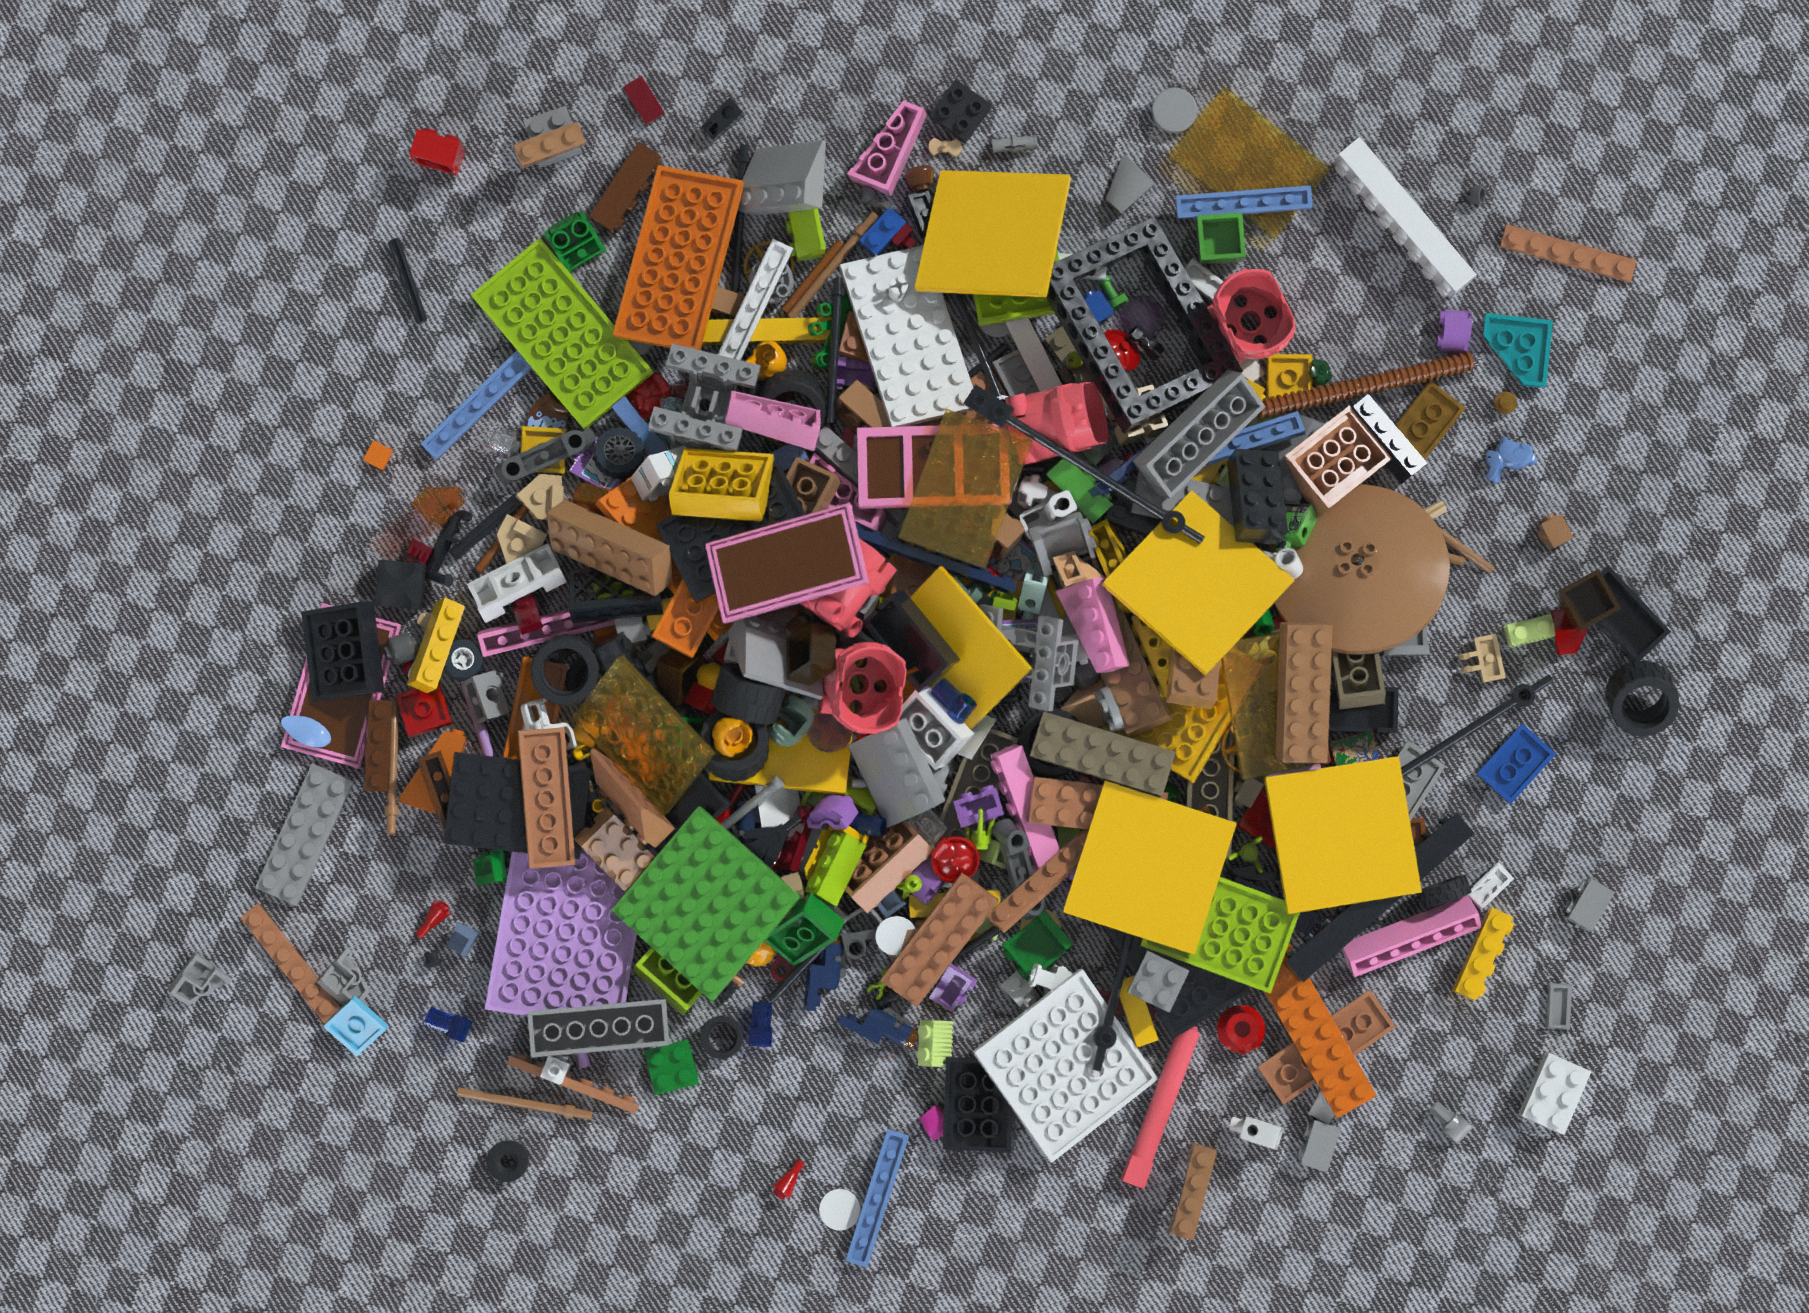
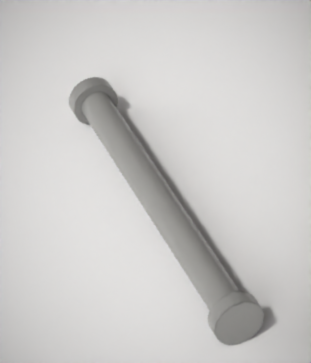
M777 775L774 776L770 784L724 820L721 825L728 830L775 790L782 789L785 786L783 780Z

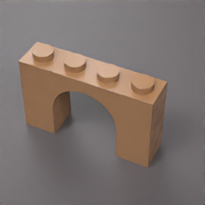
M1193 1142L1190 1144L1185 1162L1187 1170L1178 1205L1176 1209L1173 1208L1167 1230L1171 1235L1194 1241L1217 1150L1212 1147Z

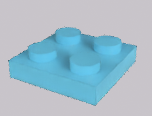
M354 995L325 1022L323 1027L353 1054L358 1056L387 1029L388 1024Z

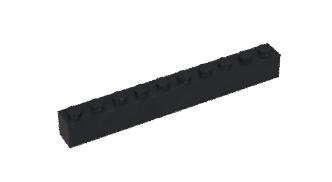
M1446 813L1438 820L1440 824L1437 827L1427 829L1421 835L1423 839L1417 844L1413 842L1420 881L1475 834L1458 813ZM1402 896L1338 906L1336 908L1338 913L1332 918L1328 916L1319 923L1320 928L1314 933L1313 931L1307 933L1301 939L1303 943L1297 948L1295 946L1291 947L1285 953L1286 958L1282 962L1299 982H1305Z

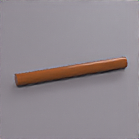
M837 239L781 307V310L786 314L791 311L844 246L840 240Z
M522 504L513 517L521 521L528 512L527 507ZM496 538L475 567L481 574L501 548L498 538Z

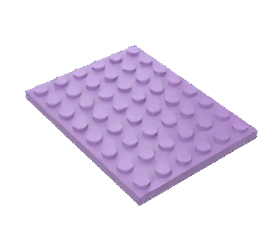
M582 848L580 859H575V865L533 869L528 868L527 853L512 852L485 1009L528 1016L527 1011L625 1003L637 934L611 910L629 888L624 892Z

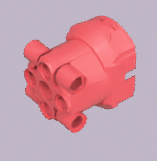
M1245 268L1233 275H1229L1217 290L1212 301L1213 304L1207 307L1238 363L1248 359L1257 360L1271 357L1283 350L1288 345V342L1294 338L1296 324L1293 314L1275 277L1272 276L1270 271L1262 269L1247 270ZM1243 298L1246 306L1242 308L1237 307L1234 299ZM1267 308L1273 309L1276 317L1267 318L1264 310ZM1245 315H1253L1258 320V328L1253 331L1244 329L1241 325V318ZM1255 338H1261L1265 341V344H1254L1253 341Z
M1094 382L1071 383L1036 393L1019 394L1005 398L1006 404L1014 408L1011 413L1012 416L1071 453L1092 449L1093 446L1109 442L1106 413L1100 392ZM1008 424L1011 440L1013 443H1017L1015 446L1020 465L1038 463L1058 457L1051 450Z
M860 538L859 541L869 583L799 603L826 624L835 627L851 638L860 632L863 625L862 620L855 616L869 596L879 595L885 591V586L897 571L892 564L884 562L885 558Z
M875 642L856 643L846 649L835 648L836 670L823 677L824 693L822 699L818 702L819 713L832 714L845 728L860 734L875 735L898 724L902 712V691L905 686L906 662L892 651L890 647ZM864 658L863 664L857 667L855 661ZM860 674L864 679L863 688L858 692H852L849 688L850 679L854 675ZM882 680L883 688L880 691H875V682ZM857 700L859 704L858 709L851 712L849 708L850 703Z

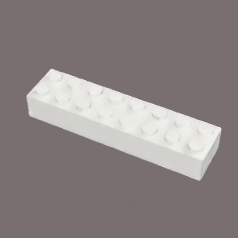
M1360 137L1338 154L1334 162L1337 173L1349 180V186L1357 195L1360 193L1365 199L1363 201L1365 206L1371 212L1374 210L1377 213L1381 225L1386 229L1389 228L1394 233V240L1400 246H1405L1408 250L1409 258L1414 263L1418 262L1422 266V272L1429 280L1433 279L1438 285L1436 289L1443 297L1447 296L1451 299L1474 279L1477 274Z

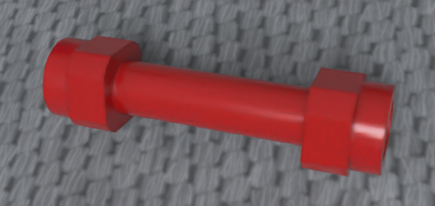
M737 783L729 797L733 805L715 820L720 824L731 815L744 788L748 789L750 785Z

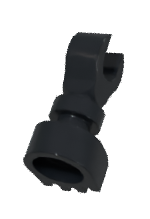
M1137 324L1131 329L1125 340L1130 345L1138 341V345L1141 348L1144 347L1147 356L1151 360H1157L1160 357L1154 352V349L1161 354L1165 351L1164 347L1160 343L1149 340L1150 337L1148 335L1144 336L1145 330Z

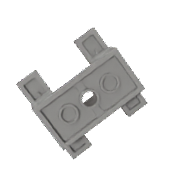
M672 343L666 367L689 373V386L681 413L654 407L648 430L671 436L672 447L674 448L681 446L707 450H718L721 448L737 452L743 428L725 424V415L731 390L735 391L737 385L755 389L761 369L760 365ZM704 404L710 405L708 411H702L700 407Z
M979 605L983 613L1033 668L1025 676L1032 679L1029 708L1053 711L1055 688L1074 685L1079 640L1061 637L1063 619L1039 616L1037 632L1002 625L1004 608Z

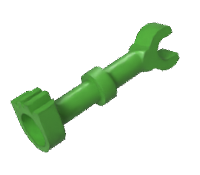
M1106 275V280H1097V283L1103 287L1110 299L1108 303L1114 311L1126 305L1129 300L1125 293L1116 294L1110 283L1109 275Z

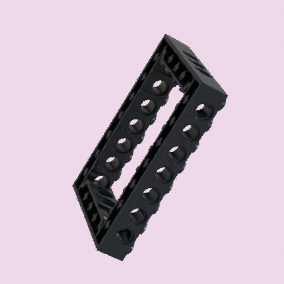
M1155 217L1054 262L1046 298L1123 434L1199 398L1227 370L1243 372ZM1138 250L1145 260V266L1148 265L1156 279L1154 282L1160 286L1164 293L1166 303L1170 304L1175 312L1178 324L1181 323L1187 333L1189 343L1192 342L1200 357L1198 359L1204 363V366L1141 396L1138 395L1076 286L1079 279L1088 275L1093 276L1097 271L1107 266L1109 268L1113 267L1116 262L1125 258L1130 259Z

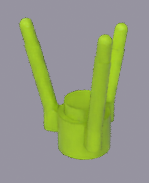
M979 809L977 831H972L971 835L969 826L964 827L966 839L971 841L977 849H988V843H991L995 819L989 821L986 833V831H983V809Z
M1260 836L1251 842L1244 843L1240 850H1236L1228 859L1233 860L1237 856H1241L1245 861H1252L1257 870L1263 873V869L1256 859L1258 857L1256 845L1263 838Z

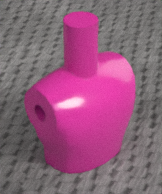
M936 1104L919 1118L925 1131L933 1140L943 1136L944 1109Z

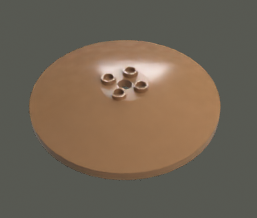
M1359 485L1320 517L1318 516V520L1305 546L1291 547L1296 551L1303 565V572L1294 579L1293 584L1278 598L1274 606L1285 622H1314L1332 625L1331 651L1345 654H1370L1394 648L1422 631L1434 618L1443 603L1448 589L1450 571L1449 554L1445 539L1432 517L1410 498L1387 488ZM1305 500V501H1303V502L1300 503V504H1308V503H1307V501ZM1270 544L1268 552L1275 553L1277 546ZM1355 557H1361L1364 562L1356 566L1352 564L1351 560Z

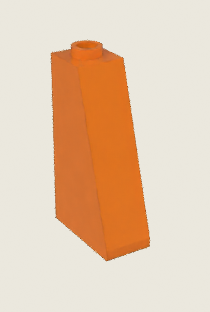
M451 728L450 732L444 730L429 754L437 751L442 752L450 778L454 752L464 753L468 738L463 736V731ZM419 767L400 795L398 802L435 813Z

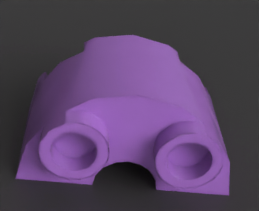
M1451 309L1440 311L1438 324H1442L1443 327L1442 333L1437 334L1436 346L1440 347L1439 353L1454 355L1462 353L1464 355L1468 351V341H1470L1472 320H1470L1472 312Z
M838 356L837 391L849 388L856 380L861 384H866L870 389L872 388L873 371L871 365Z
M993 785L981 788L980 794L973 796L972 792L959 795V800L953 801L961 828L978 824L979 809H983V823L1004 815L997 789Z
M824 795L807 819L808 828L822 829L825 823H827L833 829H847L859 813L855 805H853V799L848 795Z
M931 854L927 860L923 861L911 873V875H918L922 881L920 890L911 894L925 905L947 883L935 874L931 864Z
M950 964L929 998L950 1012H953L957 1005L960 1007L963 1005L968 997L965 994L966 990L972 991L978 980L955 965Z

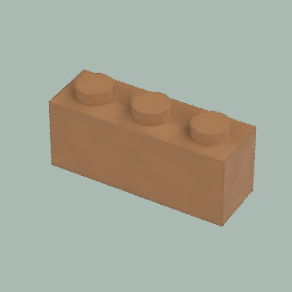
M577 121L514 144L513 151L520 169L583 147L586 142Z

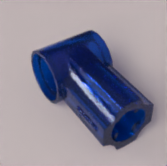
M946 678L941 679L931 689V694L948 709L947 714L959 724H963L977 707L976 701L971 696L959 692Z
M858 810L859 813L849 825L859 834L883 837L886 833L887 822L886 818L864 815Z
M753 1002L748 1046L772 1047V1003Z
M430 1007L424 1025L445 1033L447 1037L465 1043L473 1021Z

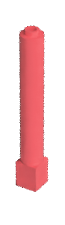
M1196 1026L1175 1037L1172 1042L1132 1153L1129 1154L1120 1180L1142 1189L1145 1188L1154 1164L1153 1159L1200 1033L1196 1032L1198 1028Z

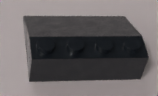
M355 602L301 612L312 702L385 692L374 602Z
M946 1057L942 1149L1014 1152L1015 1112L978 1059Z

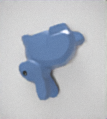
M1505 436L1500 437L1495 451L1487 450L1485 455L1486 463L1490 467L1487 473V480L1493 481L1495 484L1501 480V470L1503 467L1517 470L1525 468L1529 464H1537V457L1533 454L1532 446L1508 440Z

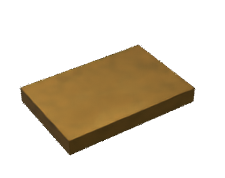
M1429 381L1395 426L1423 459L1426 460L1466 407L1434 382Z

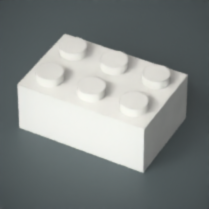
M931 688L920 693L915 690L902 705L899 721L907 718L927 762L935 770L947 765L974 735L969 727Z
M1545 1052L1518 1115L1565 1135L1591 1071Z

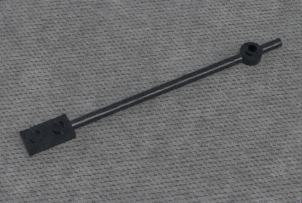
M928 190L910 194L905 198L921 239L926 237L933 206ZM952 293L992 395L1006 403L1005 398L1008 396L1002 395L963 296L960 293Z
M976 384L963 403L968 408L1000 428H1003L1005 423L1011 425L1161 519L1162 527L1166 532L1171 534L1181 532L1199 544L1204 540L1205 536L1185 524V518L1180 512L1163 511L1012 416L1011 413L1014 408ZM1172 518L1178 520V524L1175 527L1170 525Z
M1548 674L1531 686L1528 684L1516 686L1511 692L1510 699L1402 766V777L1514 706L1523 708L1531 705L1535 700V693L1553 682L1552 677ZM1519 693H1523L1525 695L1524 700H1521L1519 698Z
M1126 932L1104 1023L1093 1032V1041L1098 1047L1092 1070L1099 1072L1102 1070L1106 1049L1114 1046L1117 1040V1035L1112 1025L1134 935ZM1108 1033L1109 1040L1104 1042L1102 1036Z

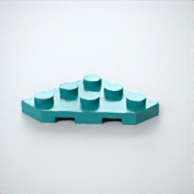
M1485 313L1482 333L1485 341L1522 386L1546 388L1553 320Z

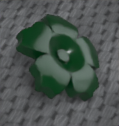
M1313 359L1311 361L1313 367H1310L1308 374L1310 378L1316 377L1315 382L1323 386L1332 379L1329 363L1320 359Z

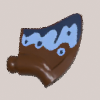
M551 391L542 396L532 406L527 415L525 426L567 429L570 412Z

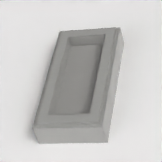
M1548 983L1547 1029L1570 1030L1572 984Z

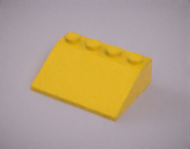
M684 448L669 492L672 515L762 521L767 506L774 455Z

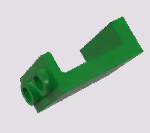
M1044 909L1042 913L1037 915L1034 920L1007 942L1004 941L1002 943L1004 950L1001 952L1009 962L1013 960L1017 964L1018 968L1016 970L1025 980L1026 978L1029 979L1035 963L1040 964L1042 970H1046L1072 949L1073 943Z

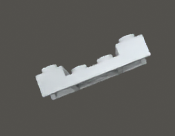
M547 543L467 585L476 601L480 615L484 622L487 623L506 613L503 606L541 587H544L546 592L567 581L553 551Z

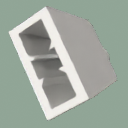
M1246 1116L1245 1120L1232 1117L1229 1130L1241 1133L1240 1139L1274 1150L1278 1149L1284 1130L1283 1127ZM1252 1126L1258 1128V1133L1256 1135L1250 1134V1128Z

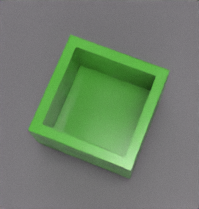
M1242 212L1199 215L1196 217L1199 264L1244 262L1246 252Z

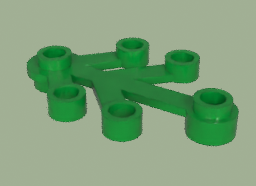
M844 292V297L842 298L839 340L841 339L848 311L853 312L847 292ZM825 302L817 305L816 312L818 316H829L832 312V303L828 304ZM831 320L821 323L818 321L810 323L808 325L809 334L817 336L822 334L823 331L830 330ZM831 331L822 351L814 353L811 358L812 365L817 370L829 367Z

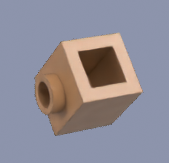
M1552 513L1542 518L1543 523L1537 526L1539 528L1537 533L1543 543L1546 542L1550 550L1574 538L1562 514L1555 516Z

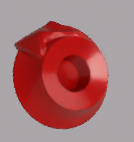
M1110 329L1105 331L1104 335L1124 370L1130 371L1137 368L1140 363V353L1136 343L1134 342L1130 345L1125 340L1127 334L1120 330Z
M654 372L629 393L626 399L639 413L641 418H651L654 407L666 409L670 401L672 388L661 373Z
M943 837L930 853L932 856L931 864L935 874L948 883H954L961 873L971 878L979 866L980 859L977 848L971 841L963 837Z
M1236 1005L1228 1008L1220 1016L1217 1024V1034L1221 1043L1228 1050L1245 1055L1262 1046L1261 1042L1265 1035V1023L1262 1016L1254 1008L1246 1005Z

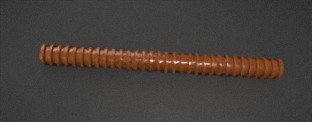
M1467 351L1464 355L1458 353L1457 356L1451 355V358L1445 356L1444 359L1438 358L1437 361L1432 359L1431 362L1425 361L1424 364L1419 362L1417 365L1411 364V367L1406 365L1404 368L1398 367L1397 370L1393 368L1391 371L1385 370L1384 373L1380 371L1377 375L1375 373H1371L1370 376L1366 374L1364 378L1358 376L1357 379L1353 377L1350 381L1345 379L1344 382L1338 381L1337 384L1332 382L1330 385L1324 384L1323 387L1318 385L1316 389L1315 387H1311L1310 390L1305 388L1303 391L1297 390L1296 393L1292 391L1289 395L1288 393H1284L1283 396L1279 394L1276 398L1270 396L1269 399L1263 398L1262 402L1265 408L1258 414V417L1260 419H1264L1265 416L1270 418L1272 415L1278 416V413L1283 415L1285 412L1291 413L1292 410L1296 412L1299 408L1301 410H1305V407L1312 408V405L1318 407L1319 404L1325 405L1326 402L1331 404L1332 401L1338 402L1339 399L1344 401L1346 398L1352 399L1353 396L1357 398L1359 395L1365 396L1366 393L1370 395L1373 391L1379 393L1380 390L1386 391V388L1392 390L1393 387L1399 388L1400 385L1405 387L1406 384L1412 385L1413 382L1418 384L1420 381L1426 382L1427 379L1431 381L1433 378L1439 379L1440 376L1444 378L1447 375L1452 376L1453 373L1457 375L1460 371L1466 373L1467 370L1473 371L1474 360L1471 353Z

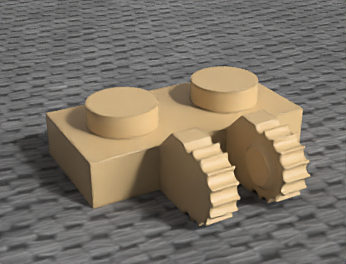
M1496 634L1473 638L1475 651L1458 655L1459 660H1467L1477 656L1478 665L1462 668V674L1480 670L1482 683L1506 678Z

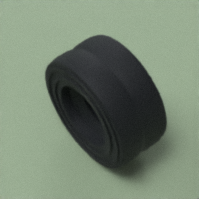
M501 1141L495 1144L488 1152L486 1159L487 1169L498 1181H515L522 1177L528 1168V1153L516 1141ZM508 1154L514 1158L512 1167L506 1168L502 1165L501 1159L504 1155Z

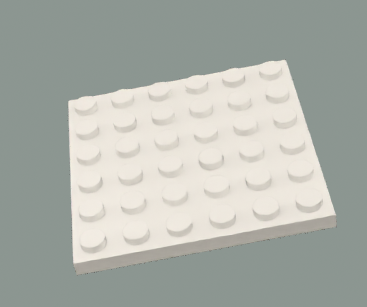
M1083 969L1077 970L972 1051L1051 1163L1158 1080L1115 1016L1112 1028L1117 1035L1116 1043L1111 1048L1106 1049L1101 1072L1092 1070L1098 1047L1093 1041V1032L1097 1027L1103 1025L1108 1005ZM1108 1033L1102 1036L1104 1042L1109 1040Z

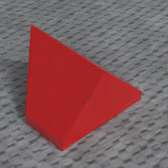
M1563 609L1551 610L1550 613L1556 634L1554 639L1557 655L1576 654L1589 627L1576 633Z

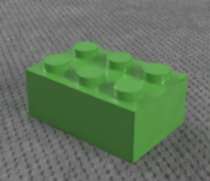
M1056 457L1044 469L1045 474L1062 491H1070L1076 506L1092 523L1113 505L1110 501L1112 496L1109 493L1104 497L1100 494L1093 498L1088 490L1094 486L1097 480L1086 472H1082L1078 467L1062 457Z

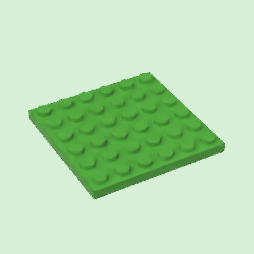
M698 806L611 911L710 1001H714L802 896L701 806Z

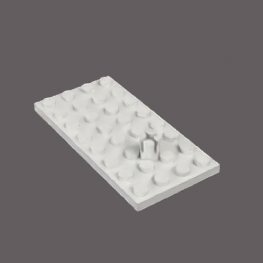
M924 245L840 264L842 278L890 427H906L973 411L963 404L973 386L943 294L937 292H916L914 288Z

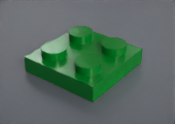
M689 1039L644 1050L655 1095L700 1083Z

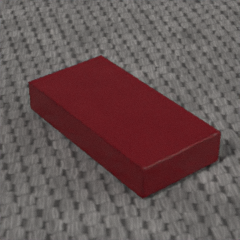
M642 75L623 86L625 93L646 126L666 115Z

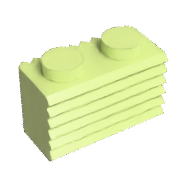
M1551 614L1507 624L1503 627L1509 648L1546 640L1556 635Z
M920 1020V1027L918 1028V1066L946 1067V1057H952L953 1021Z

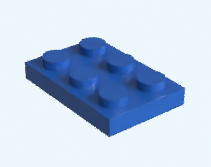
M1522 723L1480 768L1476 775L1510 805L1556 753Z

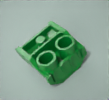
M582 210L570 214L544 232L560 262L570 273L593 257L606 252L605 247Z

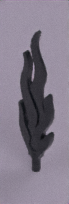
M796 814L785 824L781 823L776 826L752 829L744 833L742 837L743 839H757L742 844L758 858L765 857L763 862L770 867L778 859L789 831L803 820Z

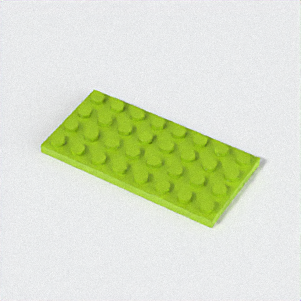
M541 238L537 239L471 294L472 298L584 430L608 412L622 397H626L654 373L627 340L615 338L612 335L615 325Z

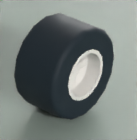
M468 639L453 641L443 668L445 673L451 679L457 681H465L476 676L483 664V655L480 647Z

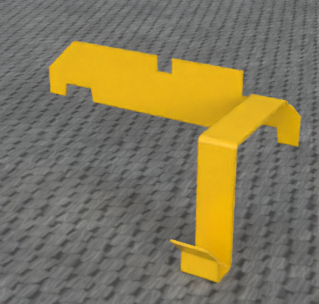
M829 825L827 831L825 829L822 830L816 843L818 847L813 849L804 868L806 879L809 880L816 869L818 860L823 855L828 839L832 835V830L848 833L865 845L869 837L866 834L863 836L850 826L847 829H833Z

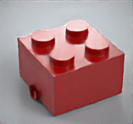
M424 128V130L417 129L409 153V160H413L415 164L458 176L465 149L461 142L458 141L459 138L453 135L446 134L443 137L437 135V131L430 128Z

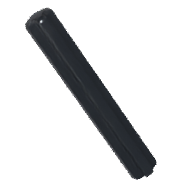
M394 238L388 241L414 320L417 324H421L427 321V316L399 238Z
M516 493L460 540V545L455 544L450 548L449 552L456 560L460 559L503 521L506 514L510 515L523 504L515 496Z

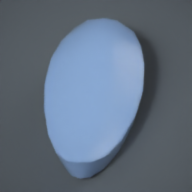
M287 716L281 720V724L287 733L304 745L324 747L331 741L328 730L311 718Z

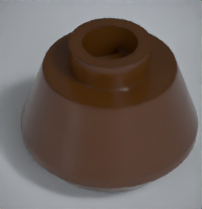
M922 165L908 169L904 177L912 189H916V192L929 190V186L933 184L935 171L929 165Z

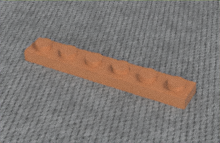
M1508 224L1505 225L1499 246L1500 248L1628 283L1632 280L1637 261Z
M1083 829L993 909L987 915L988 919L1003 933L1012 927L1077 869L1089 830Z
M260 903L256 904L240 918L325 1024L341 1008L340 1004L317 983L319 980L317 975Z
M517 1053L516 1056L510 1055L507 1065L541 1077L540 1075L545 1063L538 1061L537 1064L529 1062L530 1057ZM566 1073L561 1084L562 1086L635 1114L637 1112L639 1104L635 1103L636 1098L623 1094L622 1097L614 1095L615 1090L602 1086L599 1089L592 1086L593 1082L581 1077L580 1081L571 1078L572 1073Z

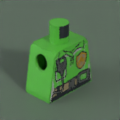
M1285 503L1288 532L1279 545L1274 544L1277 546V553L1284 548L1305 546L1318 520V515L1311 504Z

